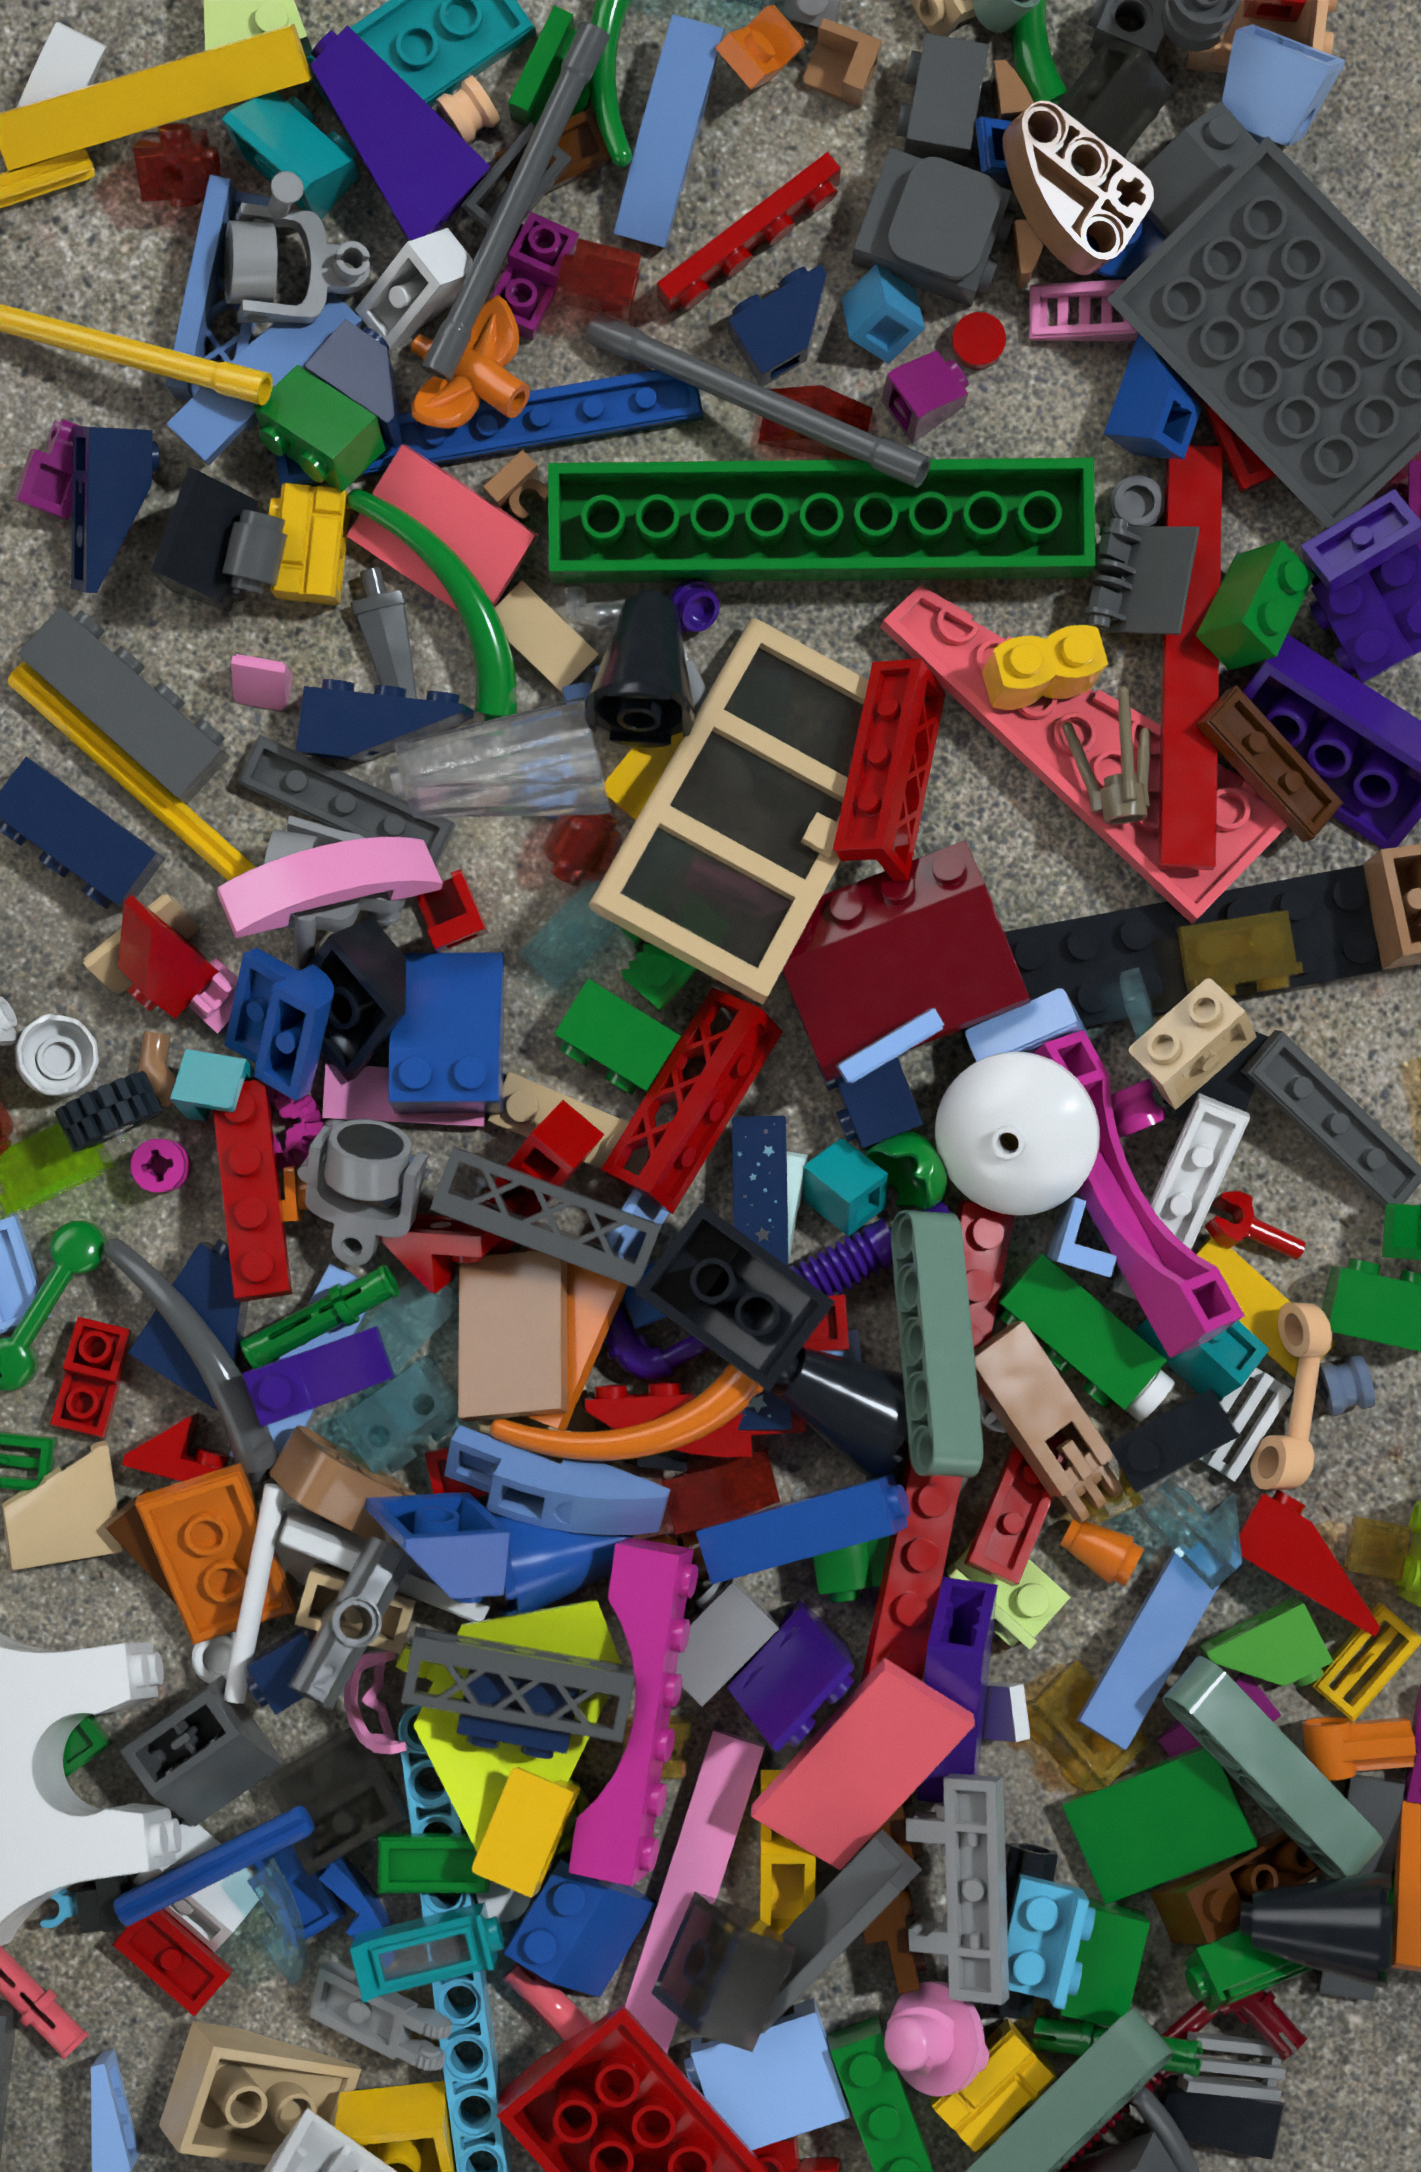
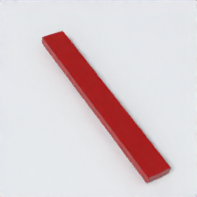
M1189 445L1184 460L1166 458L1164 526H1197L1200 529L1180 635L1162 634L1158 868L1213 870L1216 867L1218 749L1196 725L1219 698V659L1196 637V634L1220 587L1223 448L1219 446Z

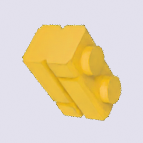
M284 483L281 488V497L271 499L269 515L285 520L283 533L288 535L276 586H271L270 589L276 599L334 606L340 605L347 546L346 535L348 533L351 509L347 503V490L341 492L331 487H312L310 485Z
M1008 2018L985 2039V2044L989 2051V2060L986 2068L978 2072L974 2080L965 2089L950 2095L930 2096L931 2105L938 2115L977 2154L987 2145L991 2147L1014 2124L1012 2121L1026 2107L1030 2108L1052 2086L1051 2083L1057 2078L1053 2066L1040 2051L1034 2049V2045L1029 2042L1026 2036Z

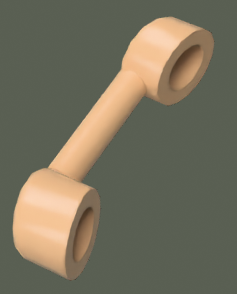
M1286 1303L1281 1307L1278 1314V1330L1281 1341L1290 1354L1299 1358L1288 1435H1269L1263 1438L1252 1455L1250 1465L1251 1477L1259 1489L1289 1490L1298 1488L1308 1480L1313 1470L1315 1455L1313 1446L1309 1442L1320 1360L1321 1356L1330 1349L1332 1341L1330 1322L1325 1312L1313 1303Z

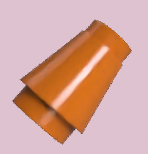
M1074 1518L1059 1545L1068 1550L1070 1554L1109 1585H1111L1112 1581H1115L1124 1587L1145 1549L1133 1542L1134 1536L1087 1521L1080 1524Z

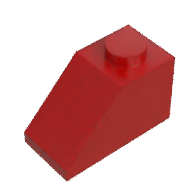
M131 894L124 901L118 968L133 983L127 991L148 1011L152 1012L158 1005L176 1019L191 1003L196 994H199L219 971L190 941Z

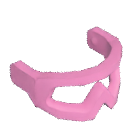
M383 1649L362 1654L344 1687V1706L349 1725L360 1743L367 1749L372 1750V1753L396 1754L407 1751L406 1741L395 1740L386 1704L376 1698L384 1687L385 1663L396 1659L394 1652ZM374 1666L373 1682L362 1694L360 1701L363 1705L377 1712L384 1734H372L368 1731L358 1705V1687L361 1673Z

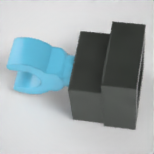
M130 1874L95 1879V1881L87 1882L77 1892L74 1890L67 1891V1889L58 1892L51 1899L58 1903L59 1914L48 1915L40 1922V1925L44 1928H53L59 1926L66 1918L79 1915L81 1934L125 1929L127 1926L119 1921L113 1908V1902L119 1895L132 1889Z

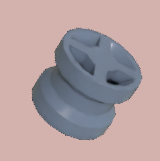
M1361 1354L1349 1356L1346 1363L1334 1365L1329 1361L1320 1363L1318 1374L1319 1388L1326 1410L1331 1417L1342 1415L1348 1407L1357 1405L1362 1409H1367L1375 1406L1372 1378L1367 1363Z

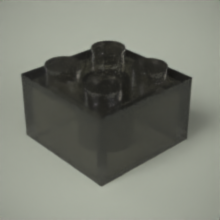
M695 1891L651 1994L698 2035L753 2052L760 2034L768 2025L770 2010L780 1986L790 1973L792 1958L797 1947L748 1909Z

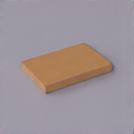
M537 1250L484 1256L479 1261L469 1263L459 1262L458 1418L468 1422L568 1413L567 1262Z

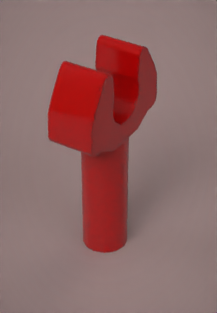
M1230 1191L1221 1193L1213 1200V1206L1228 1212L1234 1220V1223H1231L1227 1219L1216 1216L1205 1224L1206 1230L1218 1244L1230 1249L1242 1239L1249 1238L1294 1260H1298L1303 1254L1306 1245L1305 1241L1255 1217L1252 1196L1241 1191Z

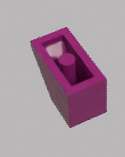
M936 350L898 366L887 373L881 401L913 444L964 408L968 397V392L965 388L969 386V383L958 364L952 359L945 362Z

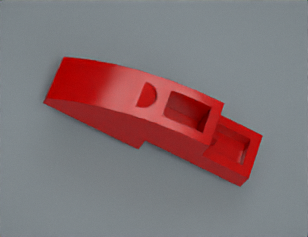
M681 1382L648 1384L649 1393L627 1394V1385L595 1386L594 1396L582 1397V1408L614 1429H621L662 1417L693 1400L695 1394L690 1391H681ZM791 1410V1429L737 1430L743 1414H738L710 1434L673 1450L715 1457H752L751 1435L806 1432L805 1422Z

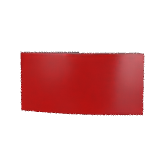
M77 1317L62 1367L65 1375L50 1421L52 1427L102 1440L106 1439L132 1332L130 1329Z

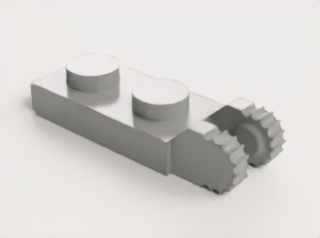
M331 1960L319 1966L309 2013L310 2018L394 2061L401 2059L423 2070H441L446 2054L443 2052V2049H440L439 2046H434L433 2043L427 2040L411 2039V2034L413 2030L419 2034H424L425 2037H430V2039L443 2040L448 2038L453 2025V2021L450 2018L446 2017V2015H441L440 2012L432 2008H419L418 2003L396 1992L381 1995L362 2003L355 1972Z

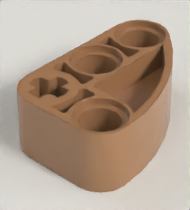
M1040 100L1032 103L1006 127L1003 134V149L1014 193L1028 222L1051 253L1071 271L1081 275L1092 274L1117 257L1123 251L1151 207L1154 199V189L1149 178L1081 123L1050 101ZM1028 125L1038 130L1042 137V143L1036 141L1030 135ZM1071 159L1078 161L1082 165L1085 176L1075 171ZM1086 234L1093 236L1097 240L1100 253L1089 246Z
M297 1425L277 1456L275 1464L268 1470L271 1477L292 1499L310 1511L367 1540L369 1537L374 1536L384 1542H388L409 1556L365 1509L366 1498L418 1494L331 1440L304 1426Z

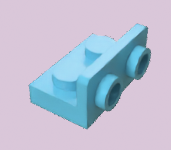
M1019 1874L1007 1923L1009 1990L1049 1999L1052 2007L1063 2010L1068 1994L1076 1996L1082 1975V1962L1076 1961L1080 1940L1089 1941L1095 1919V1908L1088 1907L1089 1899L1083 1889Z

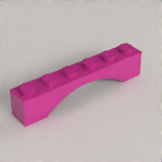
M1081 1030L1044 1043L1033 1054L1051 1059L1070 1071L1084 1086L1094 1104L1100 1128L1099 1150L1089 1176L1077 1192L1081 1199L1086 1201L1085 1206L1112 1255L1117 1256L1116 1262L1165 1351L1169 1358L1210 1341L1245 1316L1218 1267L1199 1257L1176 1238L1156 1215L1141 1192L1126 1161L1117 1133L1111 1102L1110 1075L1085 1031Z
M632 1537L615 1543L608 1600L622 1624L632 1655L636 1683L634 1720L627 1748L614 1776L598 1798L576 1818L569 1873L633 1886L645 1877L647 1872H652L656 1865L659 1840L652 1838L655 1817H660L663 1812L667 1796L666 1784L660 1783L663 1762H668L671 1757L675 1739L674 1730L668 1728L671 1707L675 1708L677 1706L682 1691V1675L676 1674L679 1652L683 1653L685 1651L690 1635V1621L684 1619L686 1599L693 1596L698 1579V1567L692 1564L694 1549Z

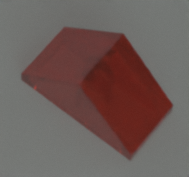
M823 385L769 389L867 433L869 432L873 408ZM762 417L758 444L846 460H859Z

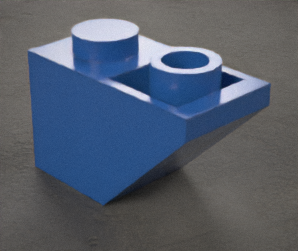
M1138 333L1118 394L1110 412L1104 435L1136 456L1184 460L1201 412V407L1189 384Z

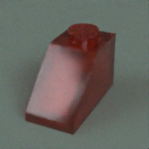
M767 1448L752 1452V1457H732L690 1468L686 1472L679 1471L664 1475L661 1481L662 1486L671 1489L667 1506L675 1535L727 1522L781 1502Z

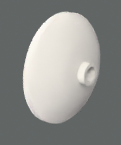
M1004 1052L975 1062L960 1073L951 1083L938 1108L935 1123V1140L937 1151L947 1169V1175L965 1196L991 1211L1008 1215H1031L1045 1212L1062 1204L1082 1186L1097 1158L1100 1128L1098 1116L1089 1094L1070 1071L1055 1061L1037 1054ZM1003 1133L1014 1134L1019 1141L1018 1149L1009 1150L1005 1148L1001 1142V1135Z

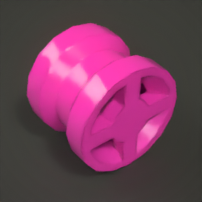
M1151 1078L1111 1094L1112 1108L1117 1121L1116 1129L1119 1138L1133 1134L1168 1118L1164 1107L1157 1105L1152 1094L1155 1086Z
M151 1139L143 1142L134 1151L131 1158V1173L135 1182L145 1190L150 1192H171L179 1189L188 1180L191 1173V1159L187 1150L180 1143L170 1139ZM155 1152H157V1158L154 1160V1162H153V1164H152L153 1159L156 1157V1153H155Z

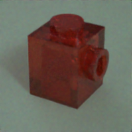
M578 238L574 255L565 253L558 279V286L566 287L567 305L629 320L642 270L641 254Z

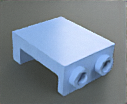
M815 1998L794 2004L795 2013L779 2018L764 2034L754 2026L706 2043L703 2042L702 2037L691 2040V2057L684 2059L688 2079L698 2090H703L705 2098L751 2150L851 2118L849 2103L830 2054L828 2038Z

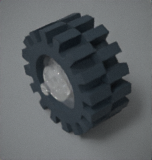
M144 1071L130 1074L125 1078L121 1077L107 1085H103L101 1080L95 1081L90 1084L93 1091L80 1095L79 1098L65 1103L66 1105L59 1107L55 1111V1115L73 1152L94 1147L114 1137L117 1143L124 1142L128 1139L125 1133L163 1113L161 1104Z

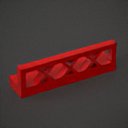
M922 658L872 662L833 846V852L841 861L877 860L893 881L909 880L946 692Z
M712 987L601 1170L607 1176L640 1191L656 1207L673 1214L783 1031L762 1008ZM721 1007L737 1013L727 1030L715 1035L711 1034L710 1025ZM705 1054L706 1065L701 1074L684 1081L682 1071L687 1062L692 1058ZM677 1100L678 1111L673 1120L656 1127L654 1117L661 1105ZM645 1146L649 1147L650 1157L639 1175L623 1169L633 1151Z

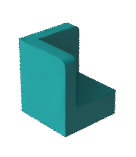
M185 1049L170 1099L186 1119L207 1122L210 1109L233 1112L236 1109L244 1081L257 1080V1078L253 1077L255 1070L247 1059Z
M845 1139L837 1140L803 1166L804 1201L846 1236H850L886 1208L888 1173Z

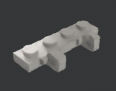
M950 1773L943 1778L944 1802L936 1804V1812L917 1811L915 1816L906 1818V1841L941 1844V1855L945 1856L947 1898V1913L943 1915V1922L920 1920L909 1928V1951L940 1954V1965L948 1966L949 1999L1002 2005L1009 1999L1003 1777Z

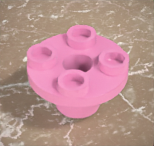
M941 1981L919 1983L920 1990L903 1993L894 2006L891 2018L887 2022L884 2036L885 2051L889 2060L898 2068L903 2078L919 2092L930 2096L954 2094L965 2089L974 2080L978 2072L983 2071L988 2064L989 2051L985 2044L982 2022L972 2002L949 1999V1983Z

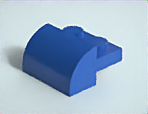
M257 947L244 953L242 957L224 1045L256 1063L253 1077L295 1101L306 1096L314 1084L334 995L332 981L321 969L313 964L299 971Z

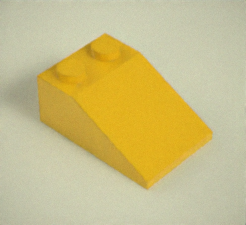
M445 2081L339 2092L335 2128L397 2172H457Z

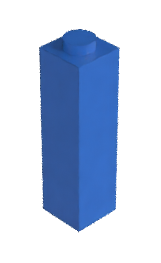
M892 1473L712 1524L696 1531L712 1585L895 1534L909 1527L906 1517L910 1515V1505L904 1488L900 1484L896 1485Z

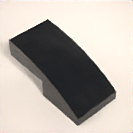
M1178 2074L1170 2078L1164 2107L1172 2116L1186 2140L1244 2155L1266 2159L1274 2158L1285 2103L1186 2092L1177 2086Z

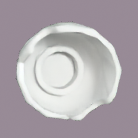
M50 1013L42 1015L26 1026L15 1046L16 1069L22 1080L34 1091L48 1096L63 1097L73 1095L92 1081L99 1063L97 1041L88 1029L75 1018Z

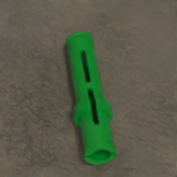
M382 1264L378 1266V1269L345 1286L338 1283L330 1287L327 1296L295 1313L289 1314L249 1337H244L240 1343L249 1364L254 1369L262 1367L343 1323L351 1326L359 1322V1315L400 1295V1289L393 1274L387 1266Z
M1040 2015L1037 2018L1034 2033L1042 2034L1041 2038L1033 2039L1034 2049L1040 2052L1048 2051L1081 2057L1109 2027H1103L1102 2025L1086 2021L1078 2023ZM1161 2036L1175 2052L1161 2070L1197 2077L1201 2070L1202 2059L1195 2057L1196 2054L1203 2053L1202 2042L1199 2040L1190 2041Z

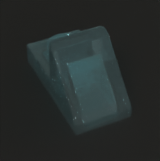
M1169 1477L1135 1510L1212 1590L1242 1564L1237 1503L1233 1493L1207 1515L1197 1505L1195 1498Z

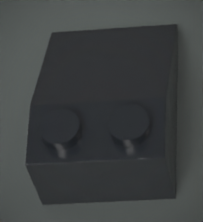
M702 1203L699 1204L635 1291L638 1296L768 1392L771 1391L835 1303L834 1300Z

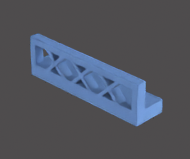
M209 175L173 350L212 361H218L222 358L224 362H230L227 356L228 353L236 349V357L252 342L256 323H242L240 334L221 346L212 334L211 328L215 317L232 306L236 312L240 307L236 304H227L225 298L217 303L219 289L221 288L224 293L222 275L227 223L230 220L234 221L236 207H240L241 203L267 206L270 197L236 191L231 179ZM210 340L215 350L206 355ZM167 378L166 386L175 399L189 401L200 390L199 385Z

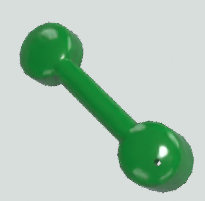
M83 1220L71 1221L62 1225L54 1233L50 1243V1254L55 1263L12 1336L0 1338L1 1391L19 1390L34 1380L39 1369L38 1355L31 1344L73 1275L85 1274L96 1270L105 1261L104 1246L108 1239L98 1225Z

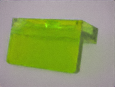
M60 1123L0 1151V1182L5 1190L4 1193L0 1194V1202L6 1215H20L115 1169V1166L103 1142L94 1147L73 1152Z

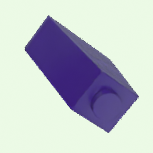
M378 1326L243 1373L261 1427L395 1378Z

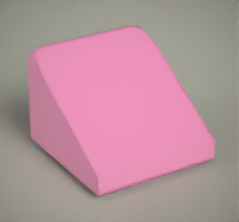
M240 654L232 656L231 671L234 700L239 704L284 711L287 708L293 673L284 662Z

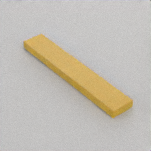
M294 23L0 112V151L7 170L10 171L308 82L313 77Z

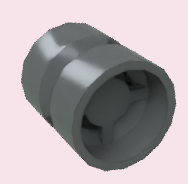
M1165 0L1161 13L1163 30L1170 41L1183 50L1199 52L1211 49L1221 42L1226 35L1242 0Z

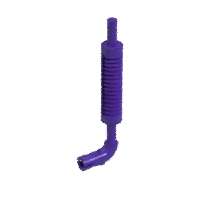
M943 1200L926 1210V1212L950 1213ZM881 1218L863 1228L862 1235L856 1231L853 1233V1240L847 1236L844 1238V1245L837 1241L835 1242V1249L828 1246L826 1247V1254L819 1251L817 1252V1259L810 1256L808 1257V1264L800 1261L799 1269L791 1266L790 1269L827 1296L834 1295V1292L840 1295L843 1293V1287L848 1290L852 1288V1282L857 1285L861 1284V1277L866 1280L870 1279V1272L875 1275L879 1274V1267L887 1270L893 1266L891 1249L892 1227L888 1228ZM621 1303L604 1339L609 1350L606 1353L609 1361L614 1359L625 1372L639 1379L660 1380L673 1376V1369L710 1350L709 1347L692 1335L661 1351L660 1347L650 1348L644 1335L638 1336Z

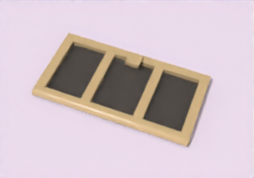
M750 619L694 717V725L690 735L681 740L588 904L589 908L596 914L763 1005L841 861L833 852V846L869 680L758 619Z

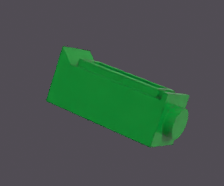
M1240 1931L1196 1948L1184 1962L1187 1967L1185 1979L1188 1988L1197 2001H1203L1209 2014L1214 2012L1221 2004L1224 2007L1311 1969V1967L1252 1949L1251 1937L1240 1936Z

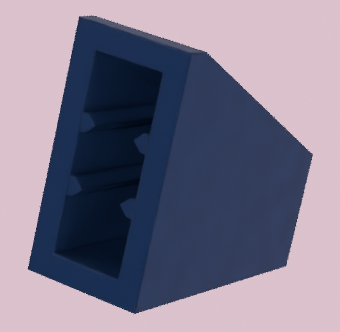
M218 1239L215 1245L209 1242H200L172 1285L206 1322L239 1369L242 1349L240 1341L244 1335L249 1301L238 1303L234 1299L228 1243L221 1239ZM156 1309L128 1354L217 1410L205 1382L187 1351Z

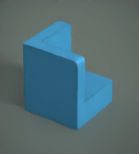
M878 263L842 298L849 339L888 364L925 329L916 290Z

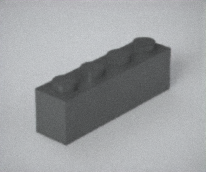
M60 606L17 655L177 798L188 804L230 758L229 755L218 747L225 738L202 717L193 724L178 710L185 702L162 681L155 688H152L143 680L139 674L145 666L123 646L120 645L114 653L105 646L99 638L106 631L86 613L80 610L73 617Z

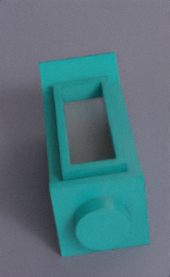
M485 1902L358 1933L350 1947V1953L362 2003L381 1995L486 1969L488 1971L494 1970L498 1957L497 1951L504 1950V1940L499 1919L497 1916L488 1917Z

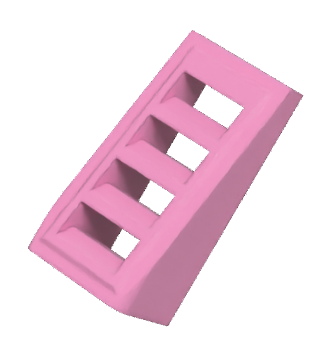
M1125 280L1030 285L1029 339L1031 341H1136L1138 332L1124 317L1123 322L1114 323V307L1106 300ZM1048 299H1058L1057 326H1048ZM1070 299H1079V325H1070ZM1092 299H1101V323L1092 324Z

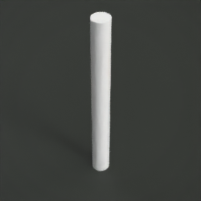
M267 1483L264 1486L223 1699L231 1703L241 1704L245 1702L248 1688L246 1679L250 1677L247 1666L253 1661L286 1494L278 1484Z

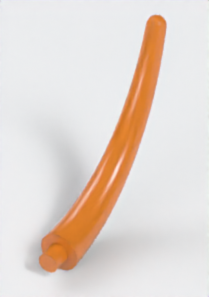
M729 1363L722 1374L693 1400L662 1417L639 1425L608 1431L569 1432L527 1426L506 1419H496L490 1425V1434L494 1439L506 1444L559 1458L611 1461L646 1457L679 1448L717 1430L742 1412L749 1405L751 1399L760 1394L764 1388Z

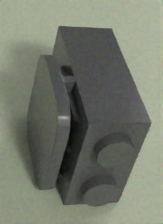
M890 147L854 245L851 264L870 270L878 263L911 286L972 307L977 290L987 294L993 280L998 262L990 260L989 257L995 241L1006 244L1017 212L1007 209L1012 191L999 187L992 177L939 157L921 159Z

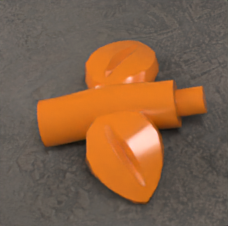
M496 295L483 304L471 330V339L451 382L433 376L417 391L411 404V417L417 422L445 429L460 427L468 423L477 412L481 398L511 419L517 417L523 411L529 400L530 387L504 368L518 353L519 329L508 303L501 296ZM419 334L411 345V352L422 358L423 364L433 340L424 334Z

